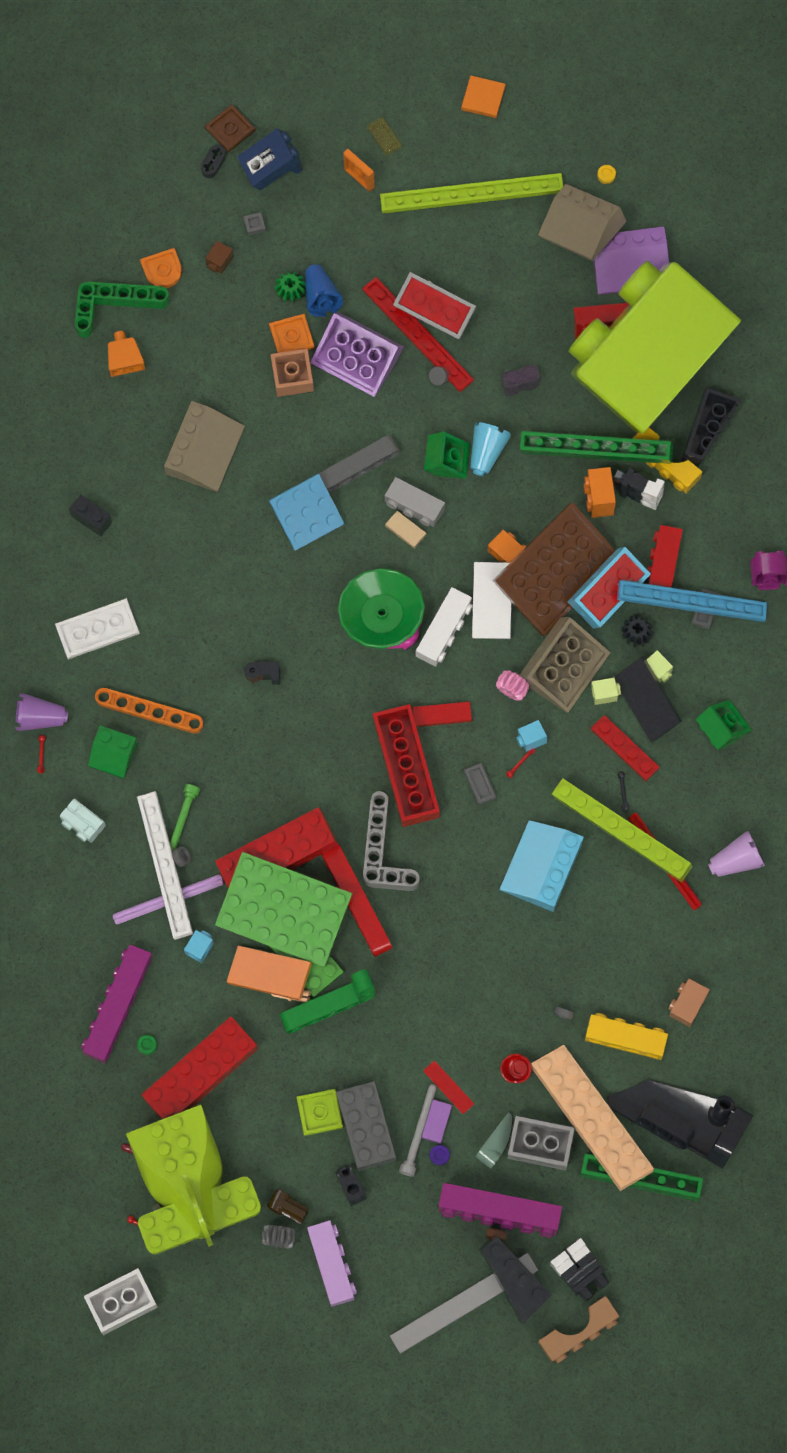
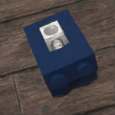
M277 128L237 156L252 187L262 190L289 170L296 174L303 171L300 165L302 162L298 157L299 152L290 142L292 139L288 132Z

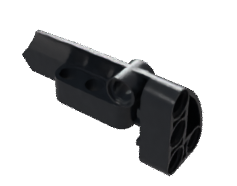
M649 1079L607 1097L611 1110L682 1150L689 1149L722 1169L753 1117L751 1113L734 1106L733 1099L727 1095H722L715 1099Z

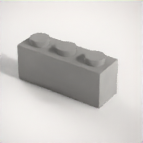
M395 477L385 494L387 506L392 509H400L404 515L419 519V522L425 526L435 527L445 510V502Z

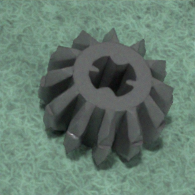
M266 1225L262 1231V1243L266 1246L290 1249L295 1242V1230L289 1227Z

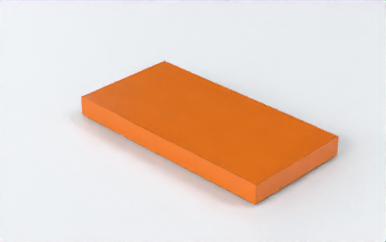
M238 946L226 982L230 985L300 1001L312 964L308 961Z

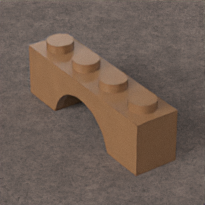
M606 1296L588 1308L589 1323L579 1334L565 1335L554 1330L538 1341V1344L551 1363L555 1361L557 1364L567 1358L566 1354L571 1350L576 1352L584 1347V1341L587 1339L593 1341L601 1335L599 1331L605 1327L609 1330L618 1324L616 1320L619 1318V1315Z

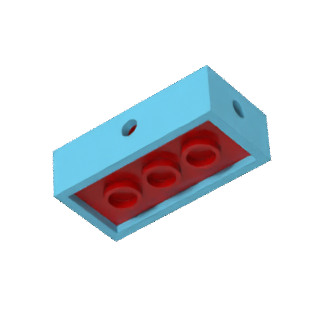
M626 547L618 548L567 602L593 629L600 628L625 602L617 600L618 582L624 580L643 583L651 573Z

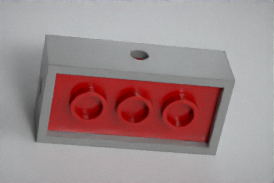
M411 272L393 304L394 307L458 340L461 339L477 308L475 305Z

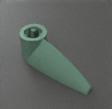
M509 1112L475 1156L490 1169L501 1157L508 1143L512 1127V1115Z

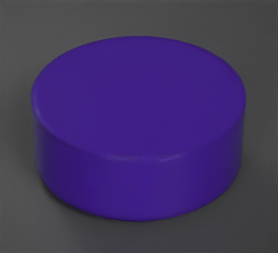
M437 1145L431 1149L430 1160L433 1164L442 1166L448 1162L450 1154L445 1146Z

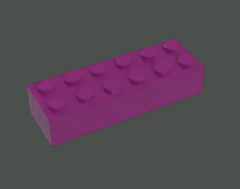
M443 1183L438 1212L442 1213V1216L446 1218L459 1216L462 1217L461 1220L466 1222L479 1220L482 1225L493 1226L494 1223L501 1225L502 1229L513 1230L514 1227L521 1229L520 1232L532 1234L534 1231L539 1232L542 1237L552 1238V1235H557L562 1206Z

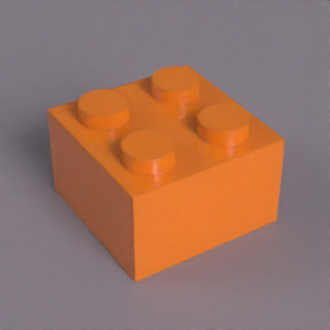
M611 467L589 469L587 476L584 477L585 483L583 484L584 494H587V512H591V518L614 515L616 501Z

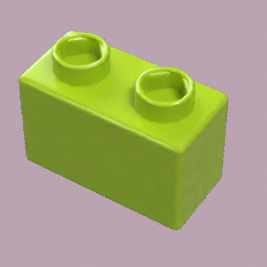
M648 260L645 261L618 292V295L629 304L610 327L605 325L599 318L593 320L568 350L579 361L571 371L572 377L633 431L638 433H644L741 322L738 316L676 262L664 264L658 270Z

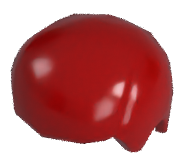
M522 1054L508 1055L501 1063V1075L509 1083H523L531 1075V1061Z

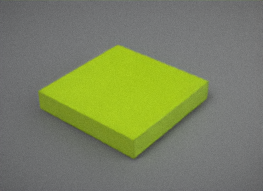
M335 1089L297 1096L304 1136L343 1128Z

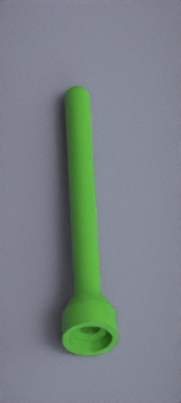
M186 784L183 791L185 793V800L170 841L172 853L177 848L192 800H195L200 792V788L194 785Z

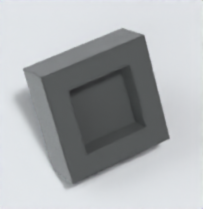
M261 212L243 216L248 236L266 232Z

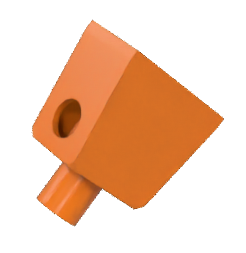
M124 331L115 332V341L108 343L111 377L145 370L143 358L134 338L126 339Z

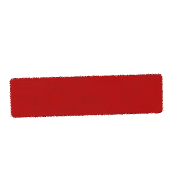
M433 1061L423 1070L462 1114L474 1105L471 1099L436 1061Z

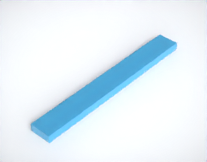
M624 580L618 582L617 600L759 622L766 621L767 602Z

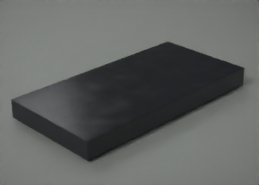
M645 657L639 658L613 677L616 684L619 683L623 696L650 742L656 741L682 722Z

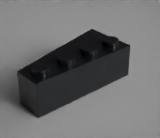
M710 388L705 389L681 458L682 462L689 460L696 467H699L737 409L741 399Z

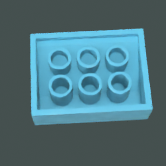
M529 820L499 890L554 912L584 837L565 829Z

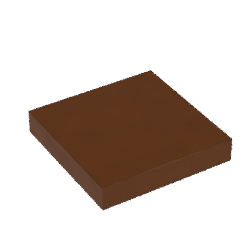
M232 104L204 126L209 134L228 153L256 131L252 124Z

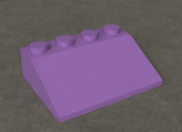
M664 227L617 232L593 260L598 295L618 293L632 274L647 260L658 270L664 264L669 263Z
M339 312L333 314L310 363L375 397L396 364L404 346Z

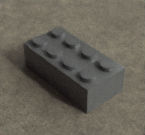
M375 1081L336 1092L357 1171L395 1162L396 1156Z

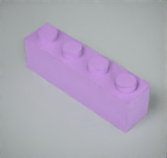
M326 1221L307 1227L331 1307L354 1300L353 1295L357 1293L354 1283H349L347 1275L351 1274L348 1263L343 1264L341 1256L345 1254L342 1244H337L335 1238L339 1236L336 1224L331 1225V1221Z

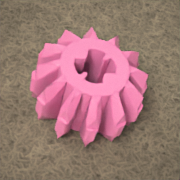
M503 671L498 677L496 687L509 698L522 700L527 694L529 684L516 673Z

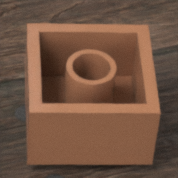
M308 349L271 354L277 397L314 391Z

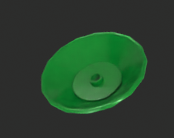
M378 568L361 573L347 584L340 595L338 614L341 626L351 639L365 647L384 649L398 646L414 635L422 623L425 605L421 590L410 577L397 570ZM380 612H385L384 615H379Z

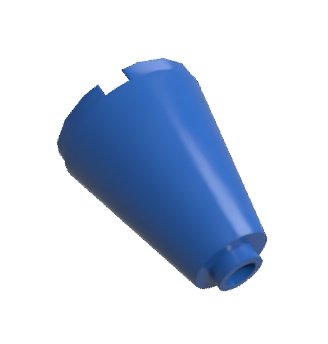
M316 264L309 266L305 271L306 301L309 313L316 317L327 316L325 313L332 311V314L335 313L343 304L341 293L322 266Z

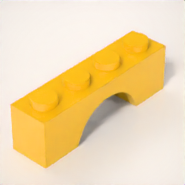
M648 428L644 433H637L632 439L659 441L660 436ZM689 460L672 464L646 462L649 467H655L664 479L672 481L678 491H684L686 494L702 476V471Z

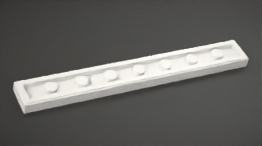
M154 791L138 796L137 799L173 938L176 940L192 935L193 931L157 793Z

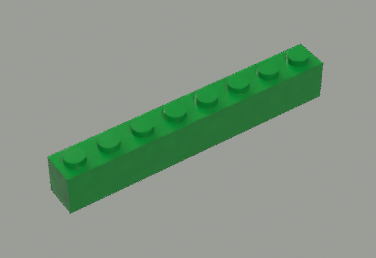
M522 431L520 451L523 454L672 464L673 444L671 441Z

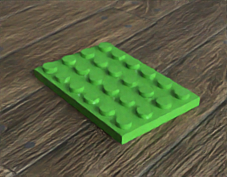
M242 852L215 926L325 967L353 893Z

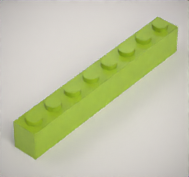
M562 778L553 791L552 795L555 799L681 883L693 866L689 861Z

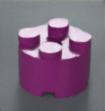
M759 551L755 553V557L750 560L753 586L757 585L760 590L779 589V585L783 583L784 586L787 585V557L784 551H776L774 553Z

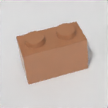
M688 979L687 983L682 982L678 989L680 994L678 999H673L668 1008L671 1010L669 1016L691 1027L710 989L691 979Z

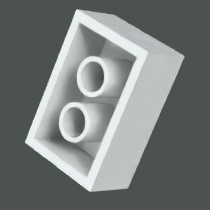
M139 1269L84 1296L103 1335L158 1308Z

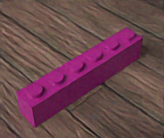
M129 945L128 949H124L121 955V960L123 961L120 967H116L113 974L115 979L112 985L109 984L106 989L105 995L107 997L98 1007L97 1013L99 1015L97 1020H93L90 1025L89 1031L91 1033L89 1038H85L82 1043L81 1049H83L82 1052L85 1056L106 1064L153 958L152 953L133 945Z

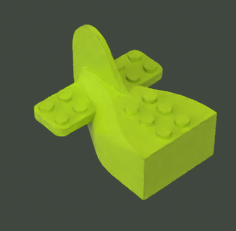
M201 1105L126 1133L149 1193L163 1206V1208L141 1216L138 1220V1226L146 1248L151 1254H159L198 1238H205L208 1247L213 1246L210 1236L214 1235L216 1231L260 1213L261 1205L252 1181L248 1177H240L221 1185L223 1174L222 1161Z

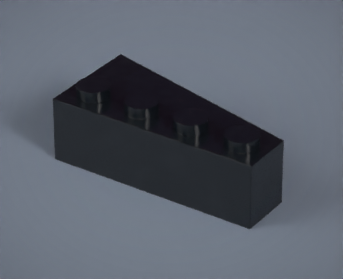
M493 1235L479 1248L518 1320L524 1323L552 1294L497 1236Z

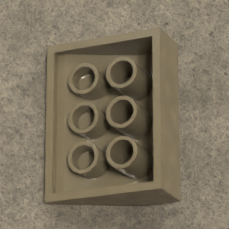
M565 184L554 197L538 236L593 261L626 223V219L620 207Z
M191 401L164 465L165 474L218 492L245 426L208 406Z
M562 617L559 618L519 676L528 682L531 690L568 713L610 652L573 619Z

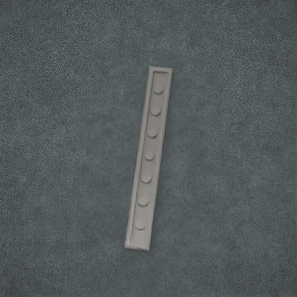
M528 1253L518 1258L532 1274L538 1271ZM494 1274L390 1335V1338L401 1354L501 1294L503 1290L500 1288Z

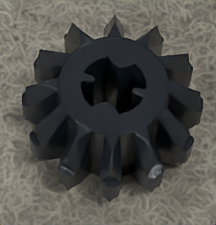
M632 615L630 616V621H624L625 626L621 627V631L624 632L622 638L627 639V645L634 642V648L637 646V643L643 647L644 641L650 642L651 638L649 636H653L654 632L651 630L653 625L651 623L647 624L648 618L641 620V615H638V618L635 619Z

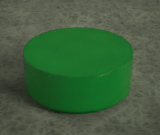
M143 1035L139 1038L137 1047L143 1055H151L157 1049V1042L153 1036Z

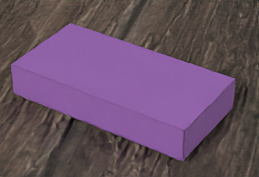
M437 1100L432 1101L422 1139L441 1144L452 1105Z

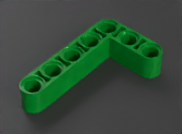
M83 282L78 288L75 315L76 332L82 338H87L92 334L96 305L164 309L170 303L168 290L162 286ZM91 291V294L84 295V292ZM105 292L110 293L108 296H102ZM121 294H128L127 297H120ZM140 295H146L143 299L139 298ZM159 296H164V297H165V298L162 299V300H158V299H157V297H159ZM84 308H89V309H90V310L87 311V312H82V310H83ZM82 325H87V326H88V327L85 328V329H80V327H81Z
M367 969L352 974L350 984L281 1013L279 1016L286 1033H293L373 999L376 996L375 986Z

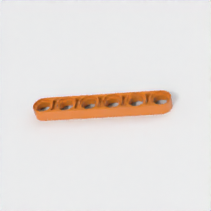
M100 688L95 693L96 702L102 707L196 734L203 729L202 718L196 714L107 688ZM101 693L109 695V699L106 702H101L98 699ZM124 698L127 700V705L119 707L117 706V701ZM137 704H144L145 710L138 713L135 711V706ZM154 710H163V716L160 718L154 717ZM179 714L182 720L179 723H173L171 717ZM198 720L200 722L199 727L192 729L189 726L190 721Z

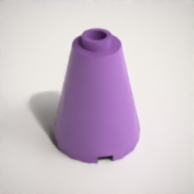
M19 693V697H22V700L17 701L15 722L19 723V727H15L16 731L63 726V722H67L68 711H65V707L25 693Z

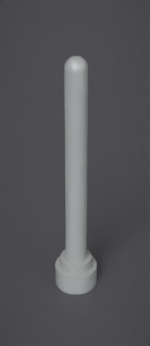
M434 1084L428 1087L407 1160L400 1166L399 1173L410 1177L415 1175L414 1161L436 1092V1085Z

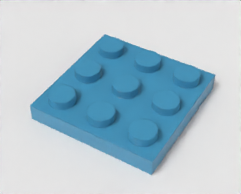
M319 474L268 500L295 551L344 524Z

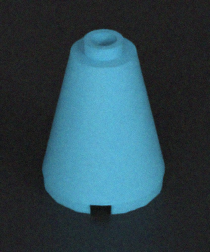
M479 422V424L475 423L470 465L474 474L483 476L489 473L510 439L511 434L508 431L504 430L501 433L498 429L499 427Z

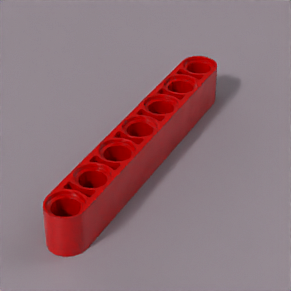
M340 845L322 854L321 856L337 887L353 893L348 908L373 956L376 957L392 949L391 943Z

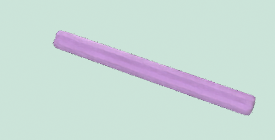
M218 874L182 888L184 899L223 885V879ZM163 896L114 913L113 919L115 924L126 922L165 907Z

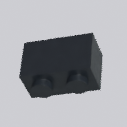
M81 494L69 508L71 517L100 537L112 524L110 514Z

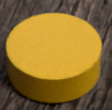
M603 165L598 169L597 177L601 183L610 184L615 180L616 171L612 166Z

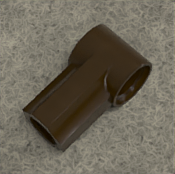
M279 1189L275 1190L266 1206L271 1211L279 1215L283 1214L300 1225L309 1211L308 1208L292 1200L288 1194Z

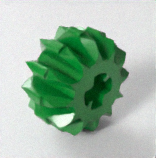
M287 271V275L281 273L280 279L275 281L277 284L275 285V291L278 292L277 296L279 298L283 297L284 302L289 298L293 303L294 298L300 300V295L305 294L304 288L306 283L303 281V276H298L296 271L293 274Z

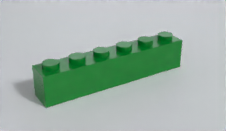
M585 1154L580 1177L615 1184L594 1155ZM654 1168L652 1173L628 1187L698 1202L703 1178Z

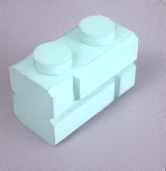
M73 799L60 814L61 824L69 831L71 829L77 832L76 836L83 842L88 840L92 843L106 826L102 819L76 799Z

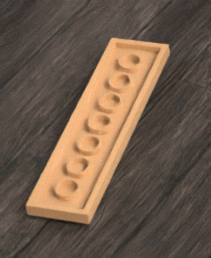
M564 1045L531 1063L535 1074L620 1191L653 1172L654 1168Z

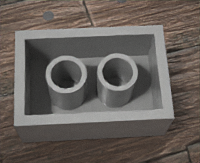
M516 1116L507 1159L566 1171L574 1128Z

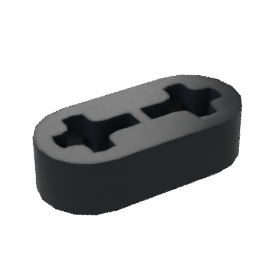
M221 145L212 146L201 164V172L205 178L215 177L225 160V149ZM220 151L221 156L218 155L216 159H214V153ZM212 164V170L206 172V168H209Z

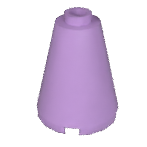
M749 831L744 832L710 859L711 863L708 864L712 874H717L718 877L765 866Z

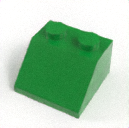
M444 431L428 435L424 471L440 477L466 479L470 443Z
M731 700L710 706L695 719L700 729L706 733L711 744L717 750L728 747L752 731Z
M100 726L93 742L88 767L124 779L138 745L136 738Z

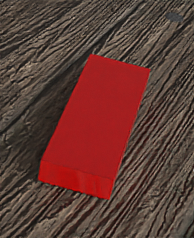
M470 702L413 707L416 727L472 722Z

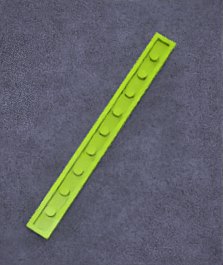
M558 173L380 194L383 214L558 194L563 188L562 174Z

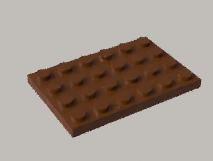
M570 502L496 576L493 582L540 635L545 636L554 627L559 618L564 617L572 608L567 601L615 550L576 505Z

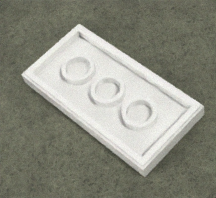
M474 562L472 638L511 639L512 602L493 582L496 576L509 563Z
M127 598L55 624L68 659L140 634Z

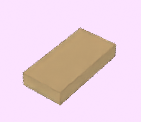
M398 511L385 524V527L414 549L426 536L422 529Z

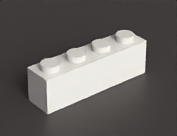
M454 588L450 589L416 649V657L435 667L438 662H443L446 656L444 651L447 646H452L456 630H461L465 614L469 615L473 608L472 597Z

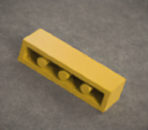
M596 1013L595 1015L591 1014L585 1041L662 1060L668 1034L664 1033V1030L660 1028H653L651 1030L645 1028V1025L640 1023L631 1025L626 1023V1020L620 1018L612 1020L608 1019L604 1014Z

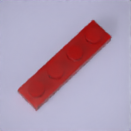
M605 715L591 727V731L645 782L659 770L660 767Z

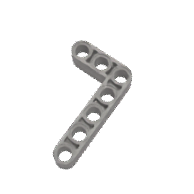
M375 792L371 796L363 870L364 883L372 888L414 891L420 883L419 874L415 870L382 867L388 797L384 792ZM377 799L385 801L381 806L376 805L374 802ZM379 817L383 820V822L380 824L373 823V819ZM379 836L381 840L378 843H373L371 838ZM375 854L379 856V859L376 862H372L369 860V857ZM370 873H374L377 875V878L371 881L367 879V876ZM389 875H394L397 878L394 882L386 880ZM408 877H414L416 882L408 884L405 880Z

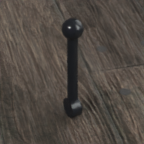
M619 772L617 776L620 779L623 800L621 808L627 811L629 804L626 801L625 773Z

